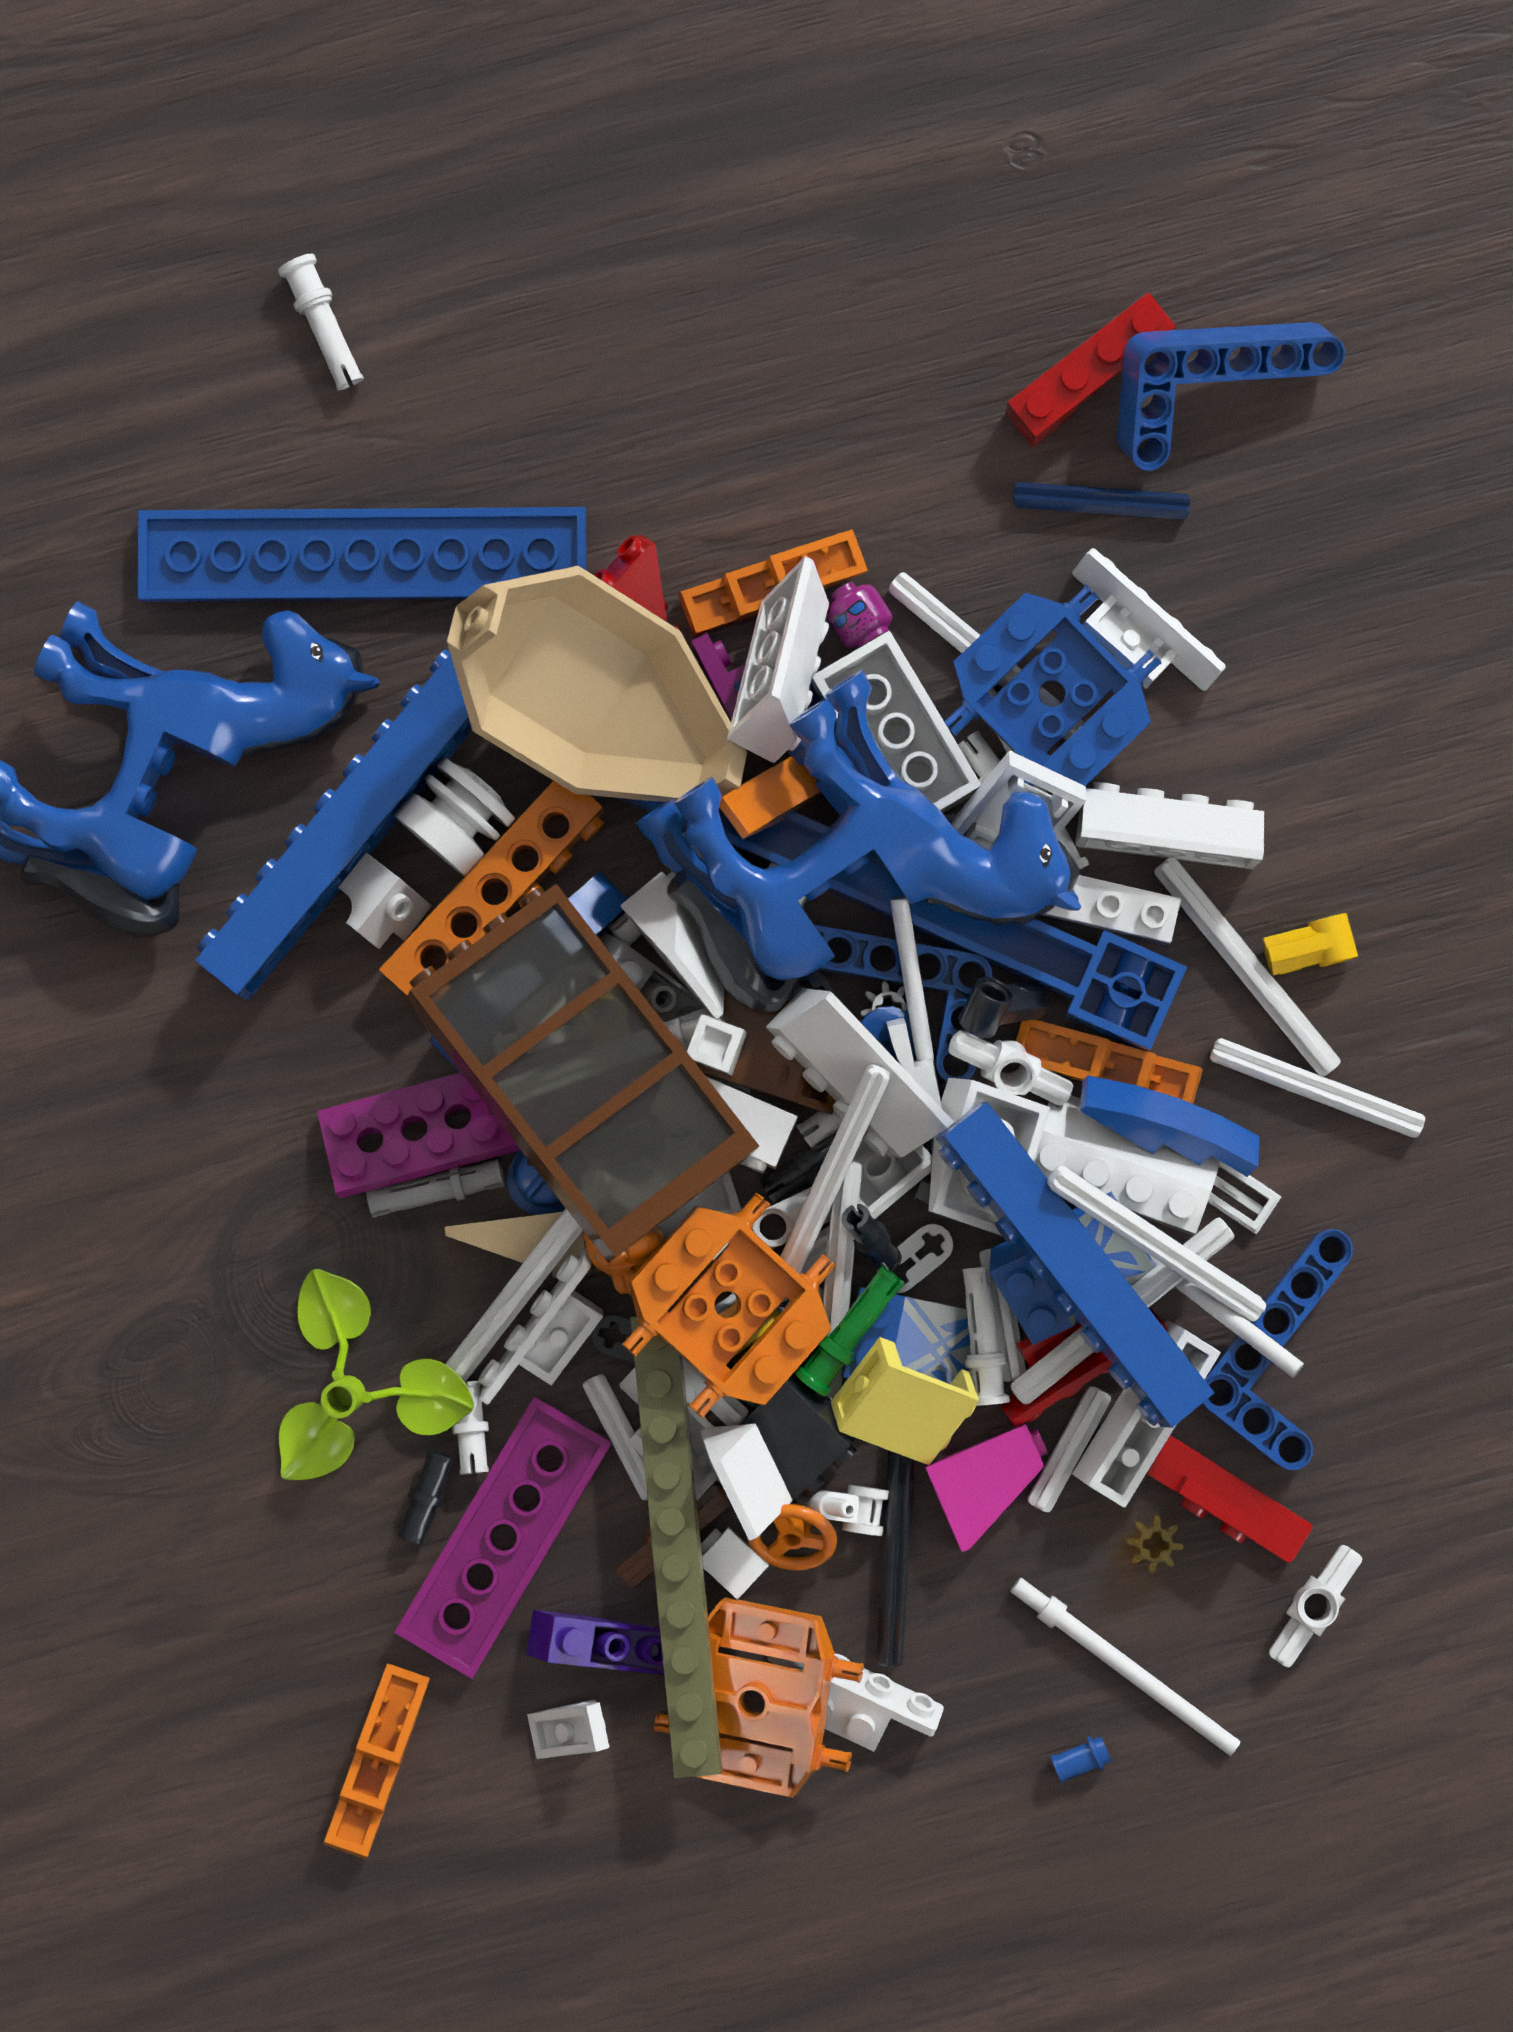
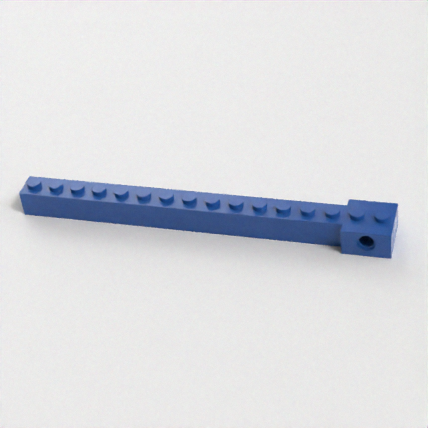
M618 798L649 813L665 803ZM719 808L718 811L725 834L734 849L770 866L771 862L776 865L792 862L814 845L830 828L796 812H792L781 822L742 839L722 810ZM682 816L681 827L686 829L688 821ZM874 850L866 854L870 860L855 872L846 875L844 870L828 880L831 887L826 890L827 892L892 921L890 899L905 896ZM924 900L912 905L909 902L914 931L961 952L982 956L989 964L1024 980L1038 982L1043 988L1071 1000L1064 1017L1133 1048L1144 1051L1151 1050L1187 969V966L1106 930H1103L1096 945H1093L1036 919L1025 924L1009 923L994 925L987 921L975 920L968 916L951 912L941 904L931 905Z

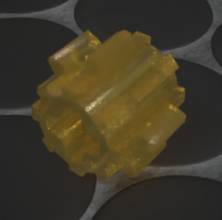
M1158 1515L1153 1516L1151 1526L1147 1527L1136 1520L1134 1524L1139 1531L1136 1538L1129 1537L1125 1539L1126 1543L1136 1546L1137 1551L1130 1559L1132 1563H1137L1144 1558L1147 1559V1567L1150 1573H1154L1157 1562L1161 1561L1172 1568L1174 1564L1169 1557L1172 1550L1183 1549V1545L1173 1542L1171 1538L1178 1527L1173 1524L1162 1529L1161 1520ZM1158 1531V1538L1165 1541V1548L1157 1549L1155 1556H1150V1550L1143 1547L1142 1543L1144 1539H1151L1153 1532Z

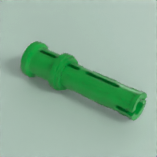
M881 1266L838 1326L819 1343V1347L804 1367L799 1366L795 1370V1375L811 1389L826 1397L831 1391L829 1385L844 1365L850 1366L854 1361L853 1357L855 1354L853 1351L860 1340L873 1326L888 1303L905 1283L891 1271Z

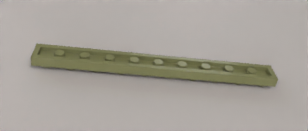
M630 1317L632 1333L640 1325L637 1322L638 1317ZM657 1336L653 1337L646 1344L637 1357L634 1356L674 1778L717 1775L723 1773L683 1357Z

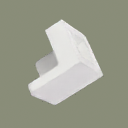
M701 1014L687 1053L695 1063L732 1076L746 1040L747 1032L739 1027Z

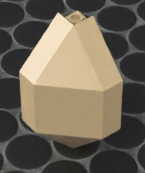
M574 566L482 585L456 606L447 644L473 732L575 794L667 802L674 799L676 802L687 791L710 777L714 778L723 794L722 797L734 789L740 788L747 751L745 748L727 740L731 722L680 630L580 566Z

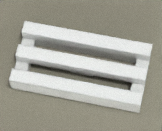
M1220 1162L1219 1167L1268 1201L1263 1207L1216 1175L1214 1185L1252 1210L1258 1216L1254 1221L1213 1193L1210 1194L1208 1203L1256 1235L1281 1199V1196L1252 1176L1246 1177Z

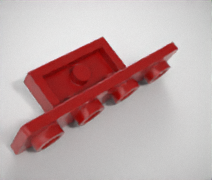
M1149 1307V1310L1153 1313L1156 1319L1167 1331L1168 1329L1165 1326L1164 1322L1155 1313V1311L1151 1307ZM1077 1323L1073 1327L1034 1345L1027 1337L1016 1344V1347L1029 1368H1031L1081 1328L1082 1325ZM1102 1351L1098 1354L1093 1352L1030 1404H1023L1013 1393L1009 1396L1010 1402L999 1405L1013 1426L1018 1427L1023 1423L1037 1419L1046 1408L1060 1399L1075 1395L1082 1385L1100 1374L1108 1373V1368L1112 1364Z
M1171 1435L1146 1473L1183 1496L1184 1498L1180 1505L1201 1519H1204L1207 1512L1222 1521L1219 1530L1241 1544L1248 1537L1288 1563L1293 1561L1313 1528L1312 1524Z

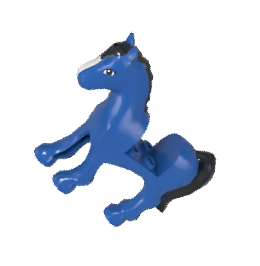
M77 601L66 617L60 638L53 634L49 636L43 645L34 668V676L47 682L57 683L63 698L73 704L108 705L126 711L128 731L123 761L110 792L93 806L74 810L56 808L37 800L19 784L15 768L0 760V858L6 863L23 865L21 871L23 883L54 887L69 897L88 916L116 931L132 937H153L169 932L176 927L179 921V886L194 860L197 848L141 821L140 818L142 815L145 817L150 815L158 797V793L153 790L160 774L166 777L174 764L177 752L172 750L174 744H178L224 765L235 767L241 757L251 756L255 752H272L316 741L324 736L327 731L342 724L346 713L353 707L359 694L379 687L380 680L364 674L362 657L357 649L337 640L324 638L297 613L288 610L277 612L267 617L263 622L261 638L273 662V682L238 683L207 672L184 669L163 671L149 666L115 647L104 636L97 611ZM70 647L80 649L87 670L74 659ZM8 825L23 826L33 831L39 839L15 831ZM164 896L163 902L159 906L151 905L148 900L160 899Z
M860 670L825 694L826 699L803 712L789 724L795 735L805 742L803 763L810 775L827 783L843 796L849 804L847 810L819 840L792 862L761 869L751 865L734 849L725 834L718 812L723 794L713 777L704 780L687 791L676 802L674 799H671L658 806L640 819L636 825L641 833L652 842L660 862L669 867L675 874L667 886V895L671 900L682 905L692 915L700 933L706 958L724 988L736 1002L747 1008L774 1013L784 1006L801 977L813 973L835 957L798 900L806 896L808 901H811L820 896L831 887L828 880L844 870L846 875H849L861 868L870 860L866 854L871 850L875 851L911 905L921 900L931 905L941 904L951 912L959 913L975 920L987 921L994 925L1029 923L1035 917L1049 912L1055 906L1066 910L1079 911L1081 909V905L1078 902L1079 898L1073 891L1079 877V867L1066 847L1057 840L1048 805L1041 796L1030 792L1013 793L1003 805L999 834L990 850L984 849L971 839L959 834L938 807L918 789L901 780L882 754L870 731L866 718V707L872 686L864 670ZM835 710H836V711L838 712V718H837L836 728H835V731H834V725H835V720H836V712H835ZM837 745L848 754L857 771L843 759ZM682 816L688 821L684 836L681 827ZM693 848L700 852L703 859L698 856V854L694 851ZM765 975L781 981L776 985H770L766 981Z

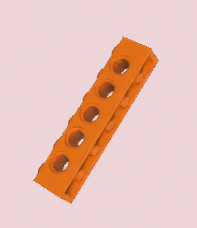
M553 781L379 970L408 995L409 991L413 988L409 982L425 969L422 961L424 954L429 949L441 948L447 955L461 942L468 939L471 944H474L486 934L482 929L490 921L502 913H505L508 917L527 894L540 887V881L550 871L557 875L570 862L574 855L569 850L580 838L587 842L597 833L604 824V821L600 819V816L604 813L603 807L590 795L575 794ZM554 816L564 817L569 822L568 832L565 836L558 839L550 838L544 832L546 822ZM523 849L534 850L539 856L537 866L528 872L519 871L514 867V858ZM493 882H501L508 888L507 898L498 905L486 903L483 897L485 888ZM471 915L476 918L477 930L471 937L459 938L454 934L453 924L458 917ZM472 967L463 972V974L467 973ZM447 984L430 996V998L437 1005L452 987Z

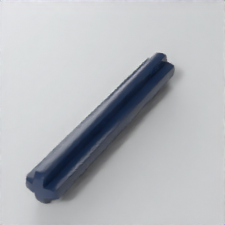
M1027 482L1016 483L1013 491V504L1016 508L1182 520L1186 519L1190 512V496L1182 493Z

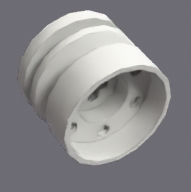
M443 757L436 766L450 779L447 785H443L432 775L428 774L425 781L436 794L435 799L429 802L423 797L412 793L395 812L394 817L433 852L465 877L484 856L481 848L473 840V836L480 832L486 837L497 841L500 834L486 821L493 816L500 823L509 827L515 820V817L507 810L501 797L481 778L468 768L456 765Z

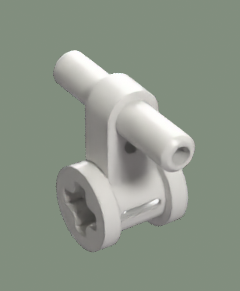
M848 1484L847 1493L820 1490L813 1493L809 1498L801 1493L797 1498V1503L819 1512L829 1520L843 1521L842 1530L882 1536L883 1526H879L883 1499L888 1500L889 1490Z

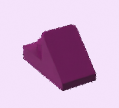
M708 633L691 641L692 649L731 722L738 696V691L734 688V685L742 678L745 664L727 672L726 667L732 665L722 642L719 640L712 643Z

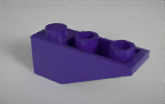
M533 1609L526 1655L550 1663L664 1675L660 1627Z

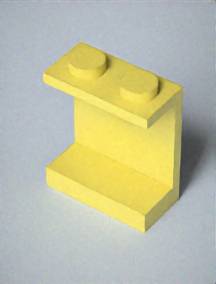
M879 1337L830 1403L839 1432L930 1465L938 1453L948 1446L952 1435L965 1418L972 1415L979 1399L968 1371L961 1369L951 1384L942 1382L902 1366L895 1343Z

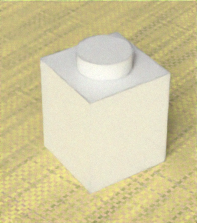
M730 1527L723 1533L715 1528L701 1543L703 1568L737 1600L769 1566Z

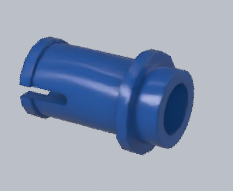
M1089 1736L1087 1737L1088 1742L1060 1754L1050 1756L1061 1783H1065L1071 1778L1098 1767L1103 1771L1105 1770L1104 1765L1112 1762L1101 1736L1096 1739Z

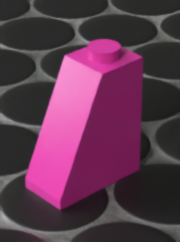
M1023 1423L1018 1427L1011 1428L924 1466L961 1552L970 1549L1044 1467L1041 1456L1048 1454L1038 1429L1029 1432L1027 1425Z

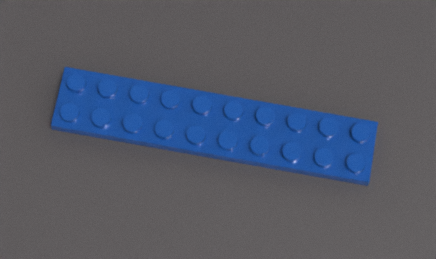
M586 507L138 510V600L140 602L465 600L482 585L574 566H580L587 571Z

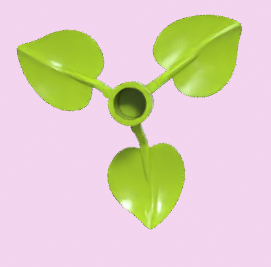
M320 1269L311 1270L301 1287L298 1300L300 1329L306 1340L317 1349H328L337 1342L340 1348L336 1367L332 1372L334 1381L323 1390L321 1404L315 1402L299 1404L289 1410L282 1420L279 1430L281 1477L288 1480L317 1478L336 1470L348 1460L354 1448L355 1436L347 1424L337 1420L338 1418L349 1416L361 1407L363 1403H369L373 1400L390 1396H400L396 1406L400 1421L410 1431L420 1435L442 1433L470 1414L474 1409L473 1397L461 1376L448 1365L433 1359H419L406 1364L400 1373L401 1387L366 1392L364 1385L359 1379L354 1376L344 1375L343 1371L348 1352L346 1338H356L366 1330L371 1316L370 1304L363 1290L355 1283Z

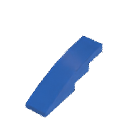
M1087 1076L1082 1081L1080 1111L1151 1154H1154L1164 1144L1199 1166L1210 1156H1213L1246 1177L1258 1168L1260 1136L1221 1115L1182 1099L1133 1084Z

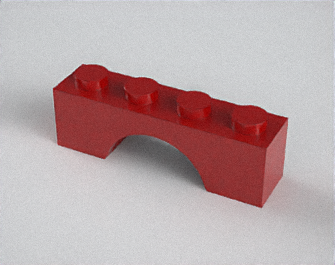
M1148 292L1009 400L1005 414L1029 444L1034 447L1065 423L1091 396L1122 373L1124 350L1130 338L1142 332L1175 330L1176 325Z

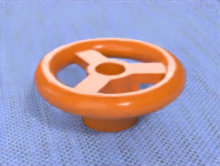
M797 1503L784 1504L781 1507V1513L774 1519L778 1530L777 1540L767 1547L762 1542L760 1535L750 1541L747 1537L750 1548L769 1565L792 1571L808 1570L822 1565L831 1558L837 1546L836 1531L828 1519L819 1512ZM812 1525L815 1526L821 1532L822 1535L812 1534ZM801 1547L819 1549L817 1552L803 1557L783 1555L789 1549H799Z

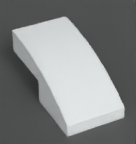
M904 1018L886 1021L889 1036L900 1065L942 1109L931 1058L914 1062Z

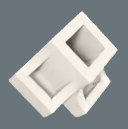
M368 853L362 857L338 887L349 896L352 903V911L346 923L378 949L382 947L392 933H395L405 941L432 907L430 903Z

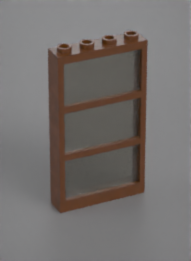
M555 884L545 892L540 886L527 894L519 902L522 909L508 918L505 913H502L490 921L482 929L486 935L477 942L471 944L467 939L453 948L446 955L449 962L437 971L432 966H429L416 975L409 982L413 988L409 991L406 1002L605 1260L610 1263L752 1155L759 1148V1144L559 886Z

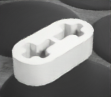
M936 1224L926 1225L897 1247L902 1255L900 1264L904 1263L908 1258L915 1262V1265L905 1274L908 1282L904 1284L898 1293L910 1290L950 1256L953 1249V1240L949 1231L943 1226ZM928 1232L932 1237L938 1234L942 1235L944 1241L940 1247L943 1253L937 1257L934 1253H929L921 1260L916 1257L915 1253L925 1244L921 1238L925 1233Z

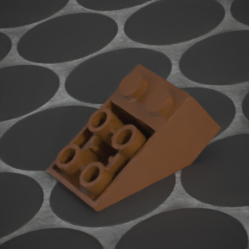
M724 988L723 1015L726 1023L744 1029L747 1032V1037L732 1076L696 1063L704 1074L810 1110L832 1115L833 1105L836 1102L826 1090L821 1093L812 1087L802 1075L806 1069L795 1057L792 1060H788L771 1043L775 1036L766 1026L787 1004L785 1003L780 1010L774 1013L749 1009L736 1002Z

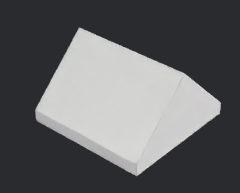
M862 1138L852 1160L862 1165L859 1204L865 1205L870 1211L871 1216L874 1219L877 1218L932 1171L933 1156L923 1145L902 1158L887 1155L886 1153L884 1156H880Z
M756 1424L708 1427L700 1431L710 1461L749 1541L753 1540L781 1513V1507L784 1504H790L793 1500Z

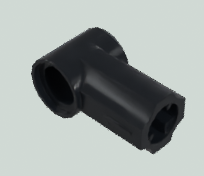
M981 977L977 980L958 1017L959 1023L964 1029L975 1036L991 1038L1002 1024L1042 1018L1048 1007L1045 1001V989L1036 981L1005 985L997 979Z

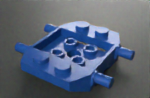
M1085 585L1079 593L1063 605L1025 592L953 661L964 700L961 702L962 705L944 723L949 729L962 717L950 729V732L957 736L973 718L976 720L980 718L1014 753L1086 786L1151 724L1141 686L1144 684L1143 680L1162 662L1156 656L1145 668H1142L1155 655L1148 649L1131 668L1127 667L1125 669L1079 622L1081 620L1080 616L1099 599L1097 594L1093 592L1080 603L1092 591L1088 585ZM1054 631L1057 636L992 697L988 692L1045 637ZM1049 682L1058 683L1065 690V699L1055 707L1046 706L1039 699V690L1044 684ZM1110 691L1115 694L1051 756L1047 754ZM1024 780L1026 784L1032 787L1034 786V784Z

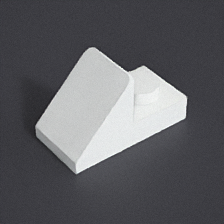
M587 1700L527 1714L537 1759L597 1752L609 1748L600 1702L597 1703L596 1700Z

